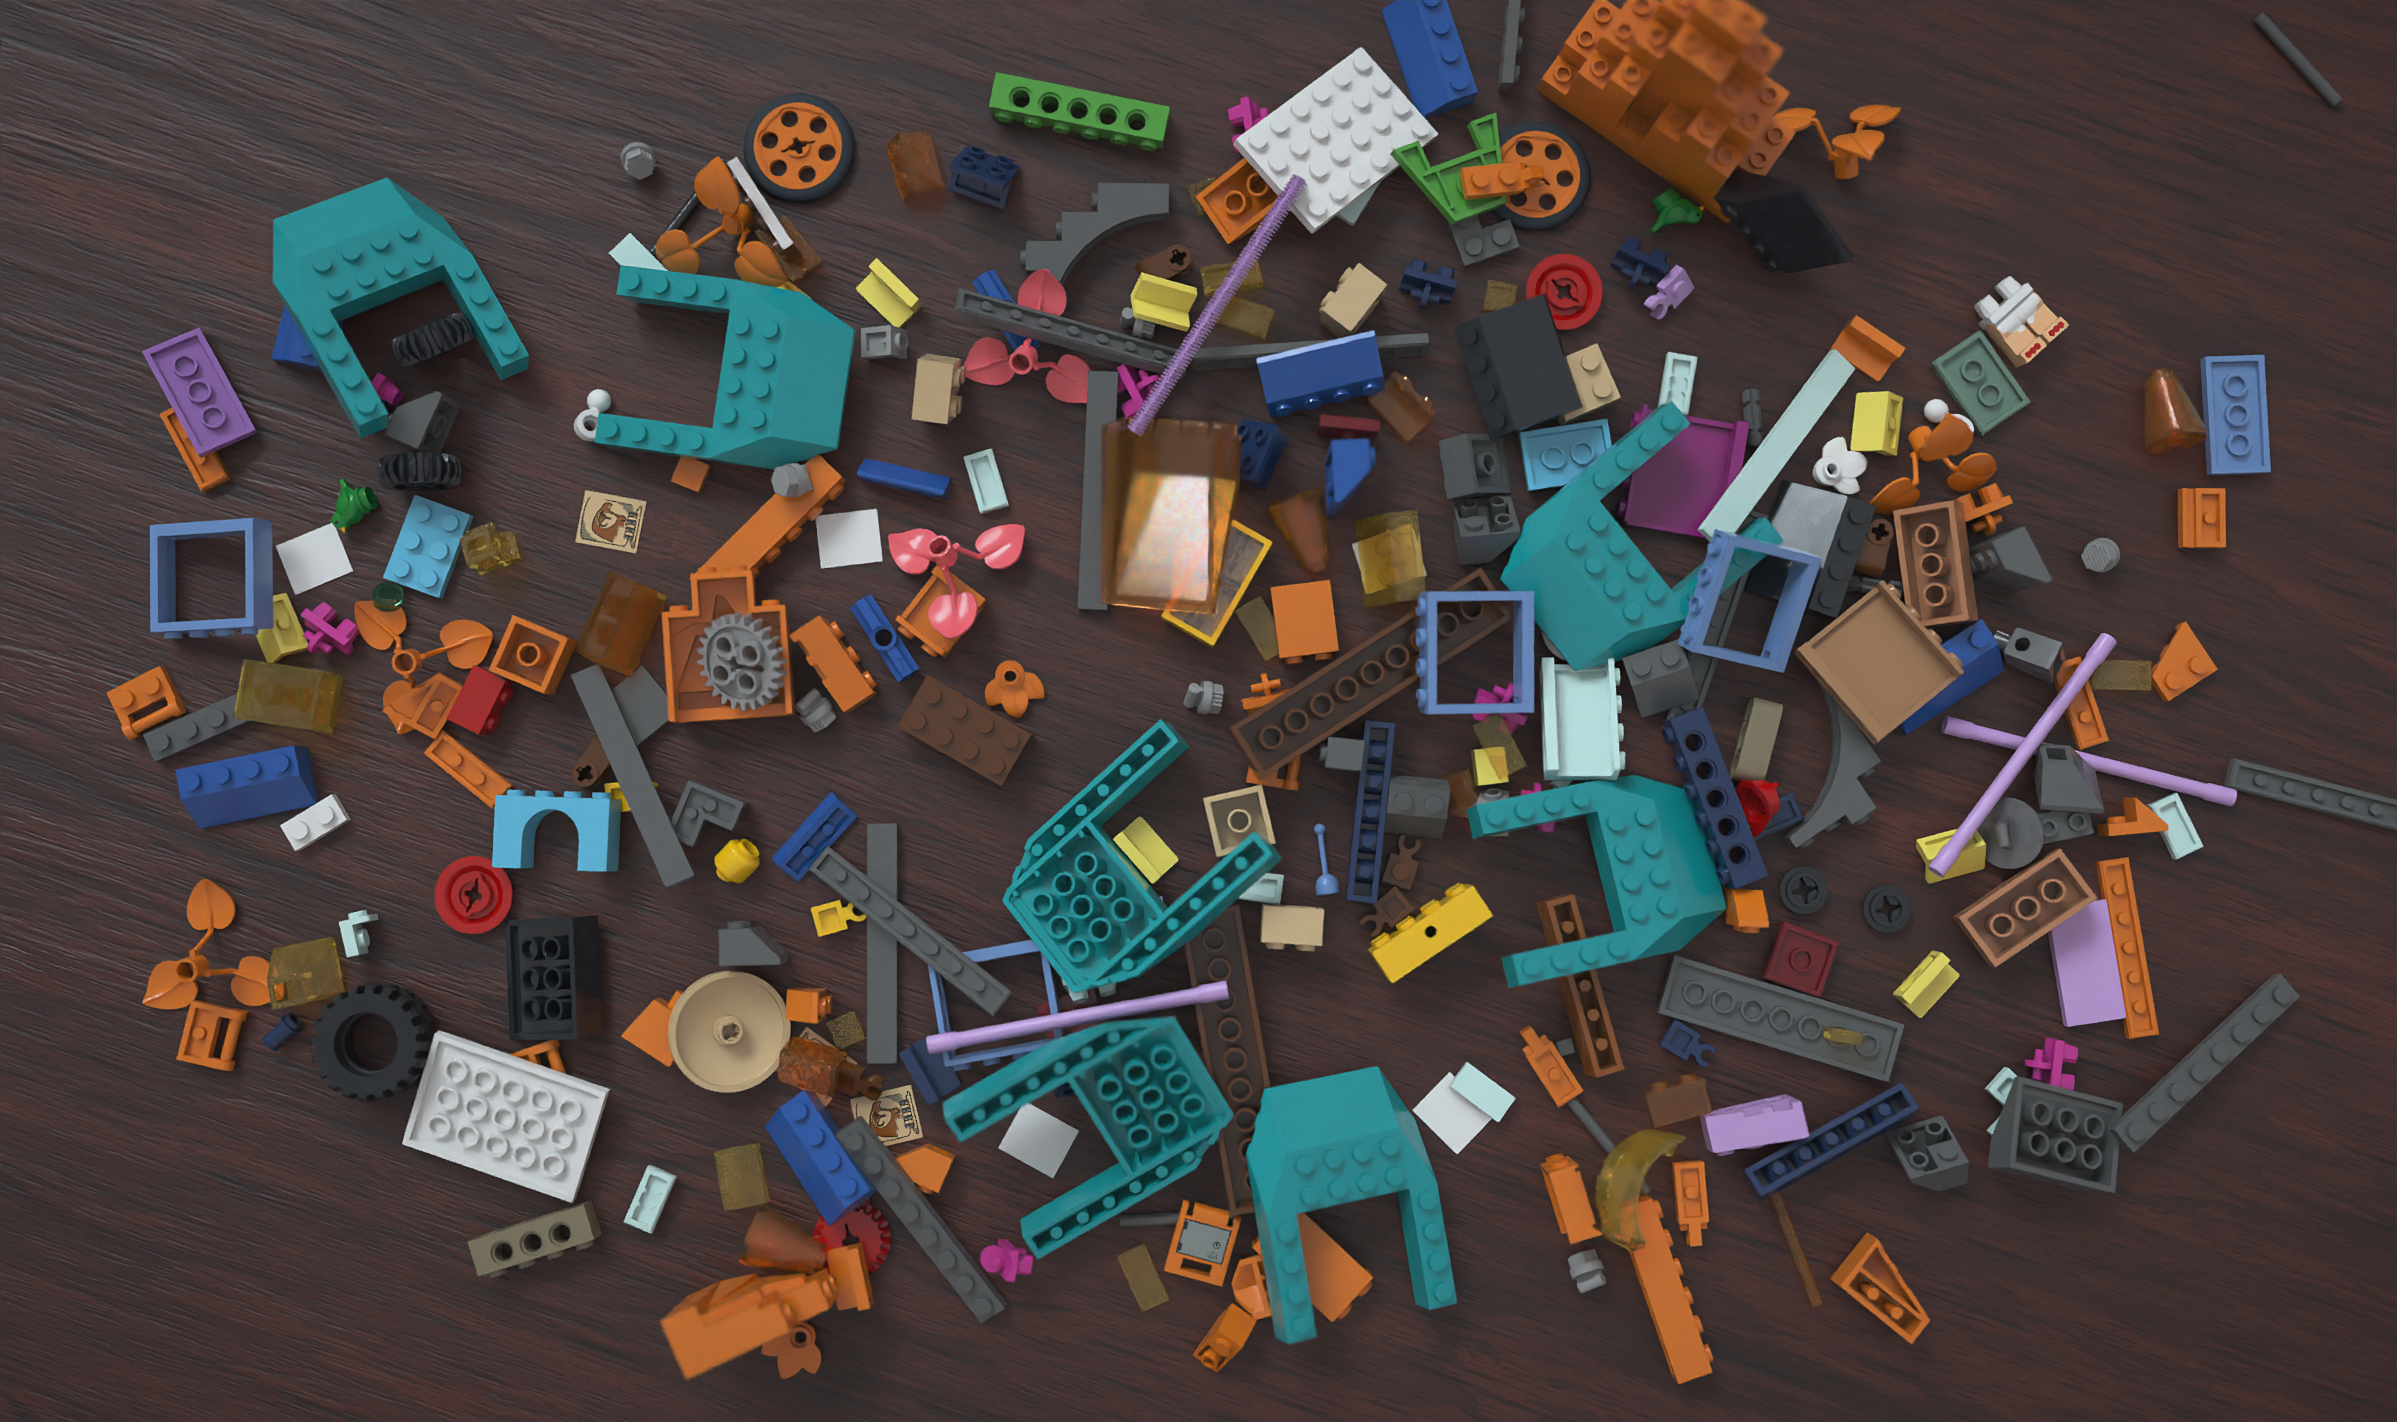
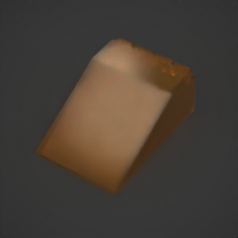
M1124 417L1103 424L1101 426V603L1214 614L1240 483L1241 435H1237V425L1234 423L1213 422L1210 432L1209 422L1185 420L1182 431L1181 420L1158 418L1155 429V420L1152 418L1153 420H1149L1151 423H1147L1149 426H1145L1147 429L1140 436L1127 427L1132 422L1131 417Z

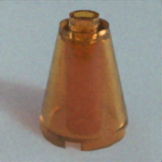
M2167 368L2152 371L2145 380L2144 446L2146 452L2155 455L2172 453V447L2182 446V450H2186L2207 439V429L2177 374L2169 371Z
M1317 487L1292 494V497L1287 499L1281 498L1268 504L1269 515L1301 568L1309 569L1310 573L1327 568L1326 563L1331 559L1323 488Z
M762 1205L761 1212L758 1211L746 1235L744 1243L749 1247L746 1253H740L739 1263L747 1266L814 1274L816 1269H823L828 1252L824 1251L825 1244L771 1208Z

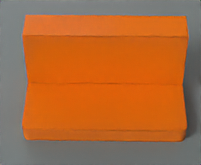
M1856 315L1847 322L1830 347V350L1836 349L1854 368L1875 382H1878L1892 362L1900 358L1906 348Z
M862 1242L828 1250L826 1256L830 1274L835 1275L840 1286L839 1296L836 1299L838 1310L858 1307V1311L871 1308L874 1303V1297Z

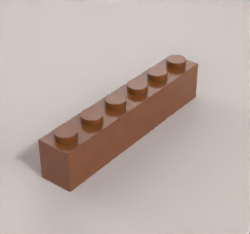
M1562 894L1536 902L1548 947L1587 939L1574 894ZM1596 969L1557 977L1585 1076L1598 1078L1624 1070Z

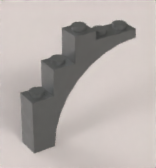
M1098 183V192H1092V211L1097 212H1062V221H1056V239H1062V241H1026V250H1021L1020 252L1021 268H1026L1027 277L1037 270L1047 269L1063 286L1077 263L1102 240L1123 229L1139 224L1169 221V184Z
M1816 678L1815 680L1824 695L1831 718L1833 736L1831 764L1825 784L1813 807L1805 815L1803 821L1782 837L1788 848L1799 847L1803 849L1815 841L1814 835L1822 830L1826 833L1840 824L1838 819L1844 825H1861L1871 818L1869 813L1877 808L1857 777L1862 780L1875 772L1873 766L1881 762V760L1861 733V729Z

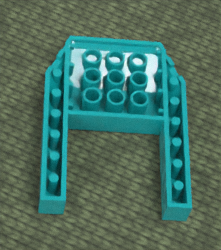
M381 179L273 220V285L360 439L389 427L388 412L337 323L340 320L444 280L461 312L470 321L473 327L472 331L499 379L503 380L528 369L529 354L471 252L440 214L390 179Z
M621 265L616 295L630 302L729 314L712 428L599 413L595 443L611 448L770 470L782 467L785 464L801 460L805 461L815 457V455L838 449L856 330L801 292L735 279Z
M1673 401L1661 404L1526 518L1521 536L1516 545H1514L1510 554V560L1501 575L1500 580L1509 591H1534V622L1574 671L1607 664L1608 658H1614V662L1621 661L1624 657L1648 650L1685 623L1689 610V601L1694 595L1698 583V573L1704 562L1670 589L1600 502L1610 491L1690 425V422ZM1766 517L1753 519L1737 533L1738 535L1778 545L1784 541ZM1735 546L1719 595L1768 554Z
M1162 719L1027 840L1024 856L1020 865L1016 866L1012 876V884L1007 888L1002 900L1073 993L1140 976L1193 939L1283 859L1264 835L1254 831L1169 908L1164 904L1102 827L1104 823L1190 747L1175 728Z
M1632 775L1618 777L1617 780L1591 781L1477 804L1466 810L1473 839L1585 816L1614 931L1611 934L1503 957L1502 963L1508 988L1678 951L1727 909L1721 884L1716 875L1714 857H1711L1706 849V835L1704 830L1700 829L1695 821L1694 813L1696 810L1694 804L1688 800L1683 788Z
M1175 1017L1104 1023L1050 1041L943 1102L944 1118L958 1140L962 1142L1068 1081L1117 1157L1119 1163L1020 1219L1022 1237L1037 1259L1195 1170L1202 1161L1201 1157L1210 1144H1214L1219 1137L1220 1130L1226 1127L1234 1116L1233 1111Z
M1373 1066L1265 1088L1260 1102L1261 1110L1255 1120L1254 1126L1256 1128L1252 1142L1248 1145L1246 1159L1275 1337L1287 1344L1317 1337L1297 1213L1396 1191L1415 1304L1428 1310L1457 1304L1437 1181L1416 1120L1380 1068Z

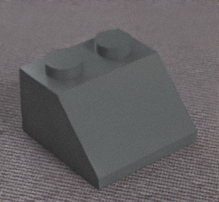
M436 391L401 405L388 417L389 427L386 428L385 435L421 452L440 453L461 404Z
M1466 433L1439 441L1447 499L1463 500L1466 498L1473 499L1511 493L1504 439L1490 440L1489 434Z
M1679 639L1622 658V665L1641 718L1699 700L1683 647L1678 645Z
M1390 774L1384 833L1442 839L1450 798L1449 780Z
M752 921L727 922V928L718 929L719 966L779 965L791 961V955L761 926H752Z

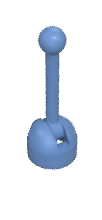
M1321 823L1314 826V832L1318 836L1323 874L1316 881V896L1340 893L1337 879L1333 875L1328 874L1323 836L1326 829Z

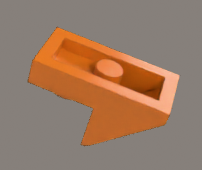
M2135 797L2123 798L2125 816L2107 817V823L2096 824L2097 836H2116L2169 830L2166 822Z

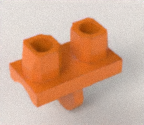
M1996 483L1977 490L1983 503L1981 507H1975L1970 493L1954 499V501L1963 503L1965 522L1978 518V522L1971 524L1974 533L1982 530L1986 536L1995 534V524L2003 520L2000 514L1991 516L1990 512L2013 503L2010 495L2003 497Z
M1266 673L1260 674L1261 683L1252 684L1251 690L1252 694L1263 691L1264 695L1241 699L1242 707L1244 710H1247L1249 716L1290 689L1271 693V689L1281 687L1280 679L1268 681Z

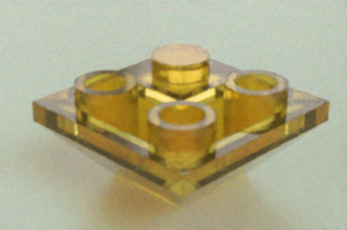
M334 936L273 949L267 976L272 1010L328 999L345 992Z

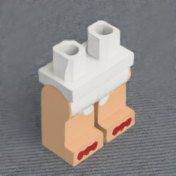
M2011 276L2003 279L1994 288L2004 299L2000 304L1988 294L1974 306L1982 318L1978 323L1983 330L1986 329L1991 339L2016 368L2027 364L2069 326L2062 317L2057 318L2040 296L2032 291L2033 288L2028 283L2021 286Z

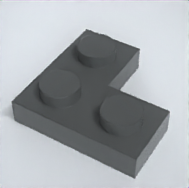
M1478 216L1451 225L1445 218L1463 269L1518 250L1520 247L1510 219L1482 229Z

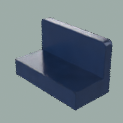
M927 1037L899 1053L928 1106L962 1085L953 1066H944L942 1052L929 1054Z

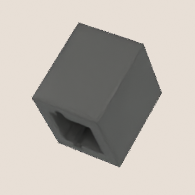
M1570 1037L1555 1041L1556 1048L1561 1056L1575 1053Z

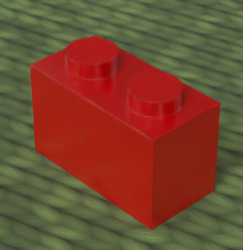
M473 665L447 719L478 735L488 736L489 732H493L500 721L498 714L502 706H506L512 698L513 690L511 688L514 682L484 667Z

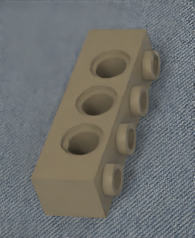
M592 1200L476 1236L468 1241V1245L478 1277L489 1274L490 1278H494L507 1273V1267L517 1264L518 1268L522 1269L536 1264L535 1258L546 1255L547 1259L550 1260L566 1254L564 1249L573 1246L576 1247L577 1251L594 1245L593 1240L602 1235ZM560 1225H566L570 1229L571 1236L569 1239L561 1236L559 1232ZM532 1234H536L541 1238V1248L532 1245L530 1240ZM503 1243L511 1246L513 1250L512 1257H508L502 1252Z

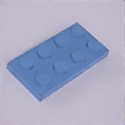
M2264 355L2210 356L2201 358L2207 476L2266 474L2271 472Z

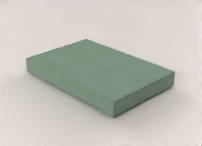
M1981 330L1929 364L1962 413L1972 422L1974 430L1979 437L2031 403Z

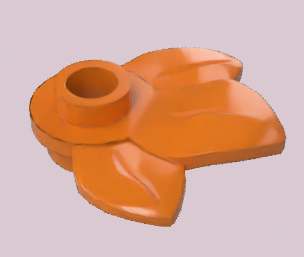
M1006 660L1000 663L996 668L995 678L987 684L985 689V699L988 706L1002 703L1005 711L1016 719L1021 718L1025 713L1028 699H1042L1045 695L1044 687L1037 675L1025 672L1022 665L1014 660ZM1007 671H1013L1016 677L1013 680H1007L1004 675Z
M804 1321L795 1324L791 1331L765 1342L761 1351L762 1354L767 1356H778V1370L782 1379L794 1376L802 1367L806 1371L815 1374L822 1358L821 1351L815 1344V1329ZM799 1331L804 1332L806 1340H798L796 1333Z

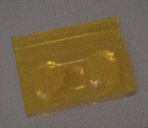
M759 1142L714 1151L724 1212L769 1202Z

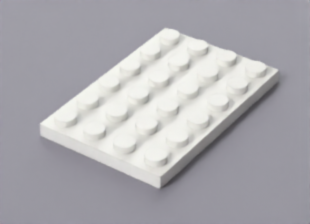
M1360 47L1239 136L1233 145L1279 197H1281L1279 194L1282 193L1281 191L1284 190L1283 188L1286 187V184H1289L1288 181L1292 174H1296L1306 180L1307 186L1303 184L1305 189L1301 187L1303 192L1298 191L1301 195L1296 194L1299 198L1294 197L1297 201L1292 200L1294 205L1290 203L1292 208H1288L1313 234L1400 167L1390 155L1394 149L1416 141L1420 142L1423 149L1435 140L1438 133L1367 52Z
M439 1030L434 1034L402 1144L572 1203L577 1197L610 1089Z

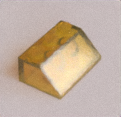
M1417 510L1384 513L1355 520L1365 608L1418 603L1420 592H1426Z

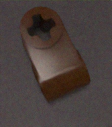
M1177 244L1157 255L1142 260L1135 266V269L1139 276L1142 272L1170 281H1176L1191 272L1194 262L1189 249ZM1178 255L1184 261L1182 266L1175 263V257Z
M1876 519L1870 522L1854 572L1875 578L1881 577L1886 566L1887 554L1894 532L1889 521ZM1873 528H1877L1876 531L1881 533L1879 538H1876V534L1871 533Z
M597 735L590 741L586 751L571 770V777L575 784L586 789L598 788L612 770ZM585 769L593 775L591 780L585 779V776L582 774Z

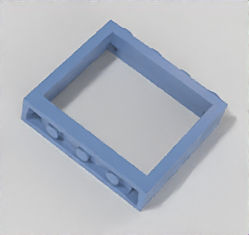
M245 518L150 525V632L164 634V639H183V634H189L190 638H208L209 632H215V636L230 637L234 636V631H241V635H256L258 630L273 629L272 521ZM245 535L246 618L176 622L175 540Z
M1715 529L1711 543H1708L1707 546L1708 552L1704 564L1698 573V583L1694 595L1689 601V610L1685 623L1680 629L1682 632L1678 645L1691 652L1784 673L1822 558L1806 551ZM1735 546L1792 560L1761 656L1703 643Z
M1534 591L1420 592L1418 607H1416V614L1420 616V628L1416 631V644L1420 647V659L1416 661L1417 677H1420V689L1416 692V698H1418L1420 713H1534ZM1513 600V703L1437 704V601Z
M1033 940L962 952L975 963L1040 952L1051 1015L1061 1013L1053 966ZM928 965L939 1034L952 1032L944 978ZM1064 1028L1055 1029V1037L957 1056L956 1050L942 1052L944 1066H953L954 1071L970 1069L971 1062L980 1060L983 1061V1066L1001 1063L1000 1057L1012 1055L1013 1060H1018L1029 1054L1030 1051H1034L1050 1041L1065 1037Z

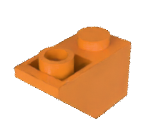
M1725 888V904L1727 909L1725 910L1724 924L1733 925V931L1759 933V927L1769 928V919L1762 890Z
M791 987L787 989L786 1020L819 1023L827 1018V1014H831L832 996L828 995V988Z
M928 1143L897 1155L894 1158L910 1179L917 1183L916 1186L920 1191L932 1194L933 1191L939 1193L956 1155Z
M1232 1303L1218 1317L1195 1350L1193 1356L1200 1360L1204 1366L1217 1373L1243 1348L1257 1320Z

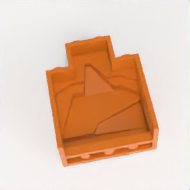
M729 566V572H716L715 567L698 568V573L690 574L693 610L688 611V606L680 605L670 606V612H662L669 722L690 723L796 715L787 606L780 605V600L761 601L762 606H757L755 574L752 570H747V566ZM741 612L743 616L752 614L753 621L761 618L763 629L769 626L772 627L769 634L770 637L779 636V640L775 643L776 647H784L785 649L779 654L780 658L787 660V663L781 665V668L788 672L787 675L780 678L784 682V686L777 689L780 694L772 698V702L755 710L750 708L742 711L741 706L732 709L731 701L722 704V695L719 694L713 697V685L705 687V683L709 679L707 676H700L699 674L705 670L704 665L697 664V660L702 659L703 655L696 650L705 646L700 642L699 637L707 635L704 629L711 626L713 620L730 613L733 615Z
M827 1268L808 1277L805 1274L758 1277V1274L754 1273L723 1281L720 1280L688 1295L660 1322L685 1378L688 1379L791 1331L795 1324L829 1309L839 1296L840 1286L835 1275H829Z

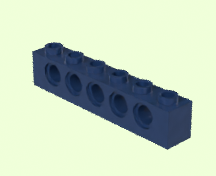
M1704 708L1692 709L1661 721L1664 727L1662 728L1663 738L1668 745H1671L1675 755L1672 758L1676 770L1682 773L1685 781L1683 785L1685 795L1694 804L1696 810L1694 813L1695 821L1699 828L1704 830L1707 838L1705 846L1709 855L1714 857L1718 866L1716 868V875L1720 883L1725 885L1727 889H1737L1767 877L1768 873ZM1688 736H1691L1695 741V747L1692 751L1688 750L1685 745V740ZM1700 763L1706 769V775L1703 779H1700L1696 773V768ZM1711 791L1717 798L1714 807H1711L1707 802V796ZM1722 819L1727 823L1728 827L1724 835L1718 830V824ZM1733 847L1738 852V859L1735 863L1729 859V852Z
M1365 720L1363 724L1362 741H1365L1362 771L1358 772L1345 894L1346 900L1377 903L1396 723Z
M1903 1082L1809 1133L1808 1138L1799 1139L1746 1168L1743 1178L1758 1202H1761L1916 1116L1919 1106Z

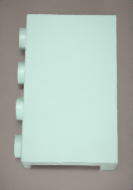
M1554 657L1542 658L1539 667L1544 780H1617L1620 770L1625 769V753L1619 752V741H1623V724L1618 723L1617 713L1622 711L1621 695H1616V686L1620 685V668H1615L1614 658H1608L1607 664L1574 671L1569 664H1554Z

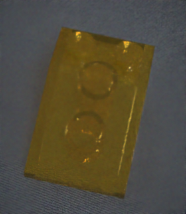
M243 659L233 718L333 734L343 675L322 670Z

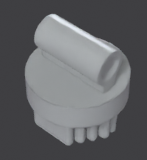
M634 142L622 150L621 163L627 174L641 180L653 174L655 156L652 149L646 143Z
M1131 308L1123 309L1120 326L1122 328L1133 327L1132 337L1152 339L1156 323L1135 318Z
M791 463L774 469L771 481L776 494L793 498L813 491L806 465Z
M2098 538L2087 544L2081 557L2086 569L2106 572L2118 564L2120 550L2112 540Z
M1205 680L1201 682L1200 686L1192 683L1189 685L1183 703L1188 708L1197 706V713L1219 714L1223 702V686Z
M812 688L794 705L795 709L801 713L800 719L802 722L808 725L814 733L826 728L836 719V712L832 709L830 701L827 697L822 698L819 691L815 688Z
M1595 1249L1582 1251L1569 1257L1568 1263L1571 1268L1569 1272L1572 1280L1577 1281V1287L1581 1293L1606 1284V1279L1602 1274L1604 1266L1602 1261L1598 1259Z

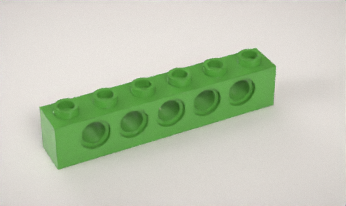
M998 72L995 75L989 104L991 116H995V119L1001 122L1011 123L1012 120L1024 122V125L1031 128H1041L1042 125L1052 127L1053 131L1061 134H1069L1072 131L1081 133L1082 137L1091 140H1098L1099 137L1110 139V142L1117 145L1137 144L1141 149L1147 151H1156V148L1164 149L1170 119L1169 106ZM1019 98H1027L1029 100V104L1025 107L1020 108L1014 105L1015 101ZM1049 103H1054L1058 106L1057 111L1054 113H1046L1043 111V108ZM1077 109H1083L1087 112V115L1082 119H1076L1072 116V113ZM1105 115H1113L1116 118V121L1110 125H1105L1100 120ZM1136 120L1142 121L1145 124L1144 128L1138 131L1131 129L1129 125Z

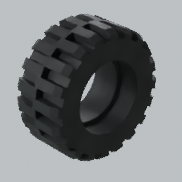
M390 983L359 986L335 996L333 1003L326 1004L320 1011L324 1016L323 1018L316 1019L313 1025V1029L317 1030V1035L310 1037V1046H315L316 1054H312L311 1058L313 1063L318 1062L321 1067L317 1071L320 1078H328L330 1080L328 1087L334 1092L342 1090L343 1097L348 1099L358 1097L359 1101L362 1102L386 1099L407 1091L409 1087L418 1084L422 1078L434 1034L438 1032V1029L432 1030L430 1022L435 1021L432 1012L425 1013L423 1010L427 1004L421 998L414 999V992L409 989H399L398 985ZM371 1013L381 1015L388 1020L397 1035L398 1047L395 1058L388 1067L382 1070H374L364 1065L358 1059L353 1049L352 1036L354 1028L364 1015Z

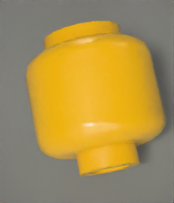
M746 839L730 840L714 858L717 875L725 882L743 883L760 864L758 849Z

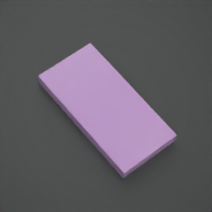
M2099 899L2093 901L2048 932L2063 1025L2066 1027L2126 1018L2106 899Z

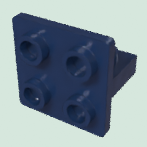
M966 146L949 165L948 170L952 172L948 190L1004 209L1007 206L1013 178L1019 172L1020 165L1013 163V160L1008 157H996L985 153V150L980 147Z
M1243 419L1236 429L1229 451L1224 456L1220 473L1236 477L1257 490L1265 491L1288 437L1280 433L1281 428L1277 425Z

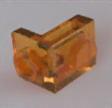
M1469 769L1440 776L1439 779L1449 780L1450 785L1447 817L1456 815L1457 818H1463L1468 816L1466 810L1475 806L1478 800Z

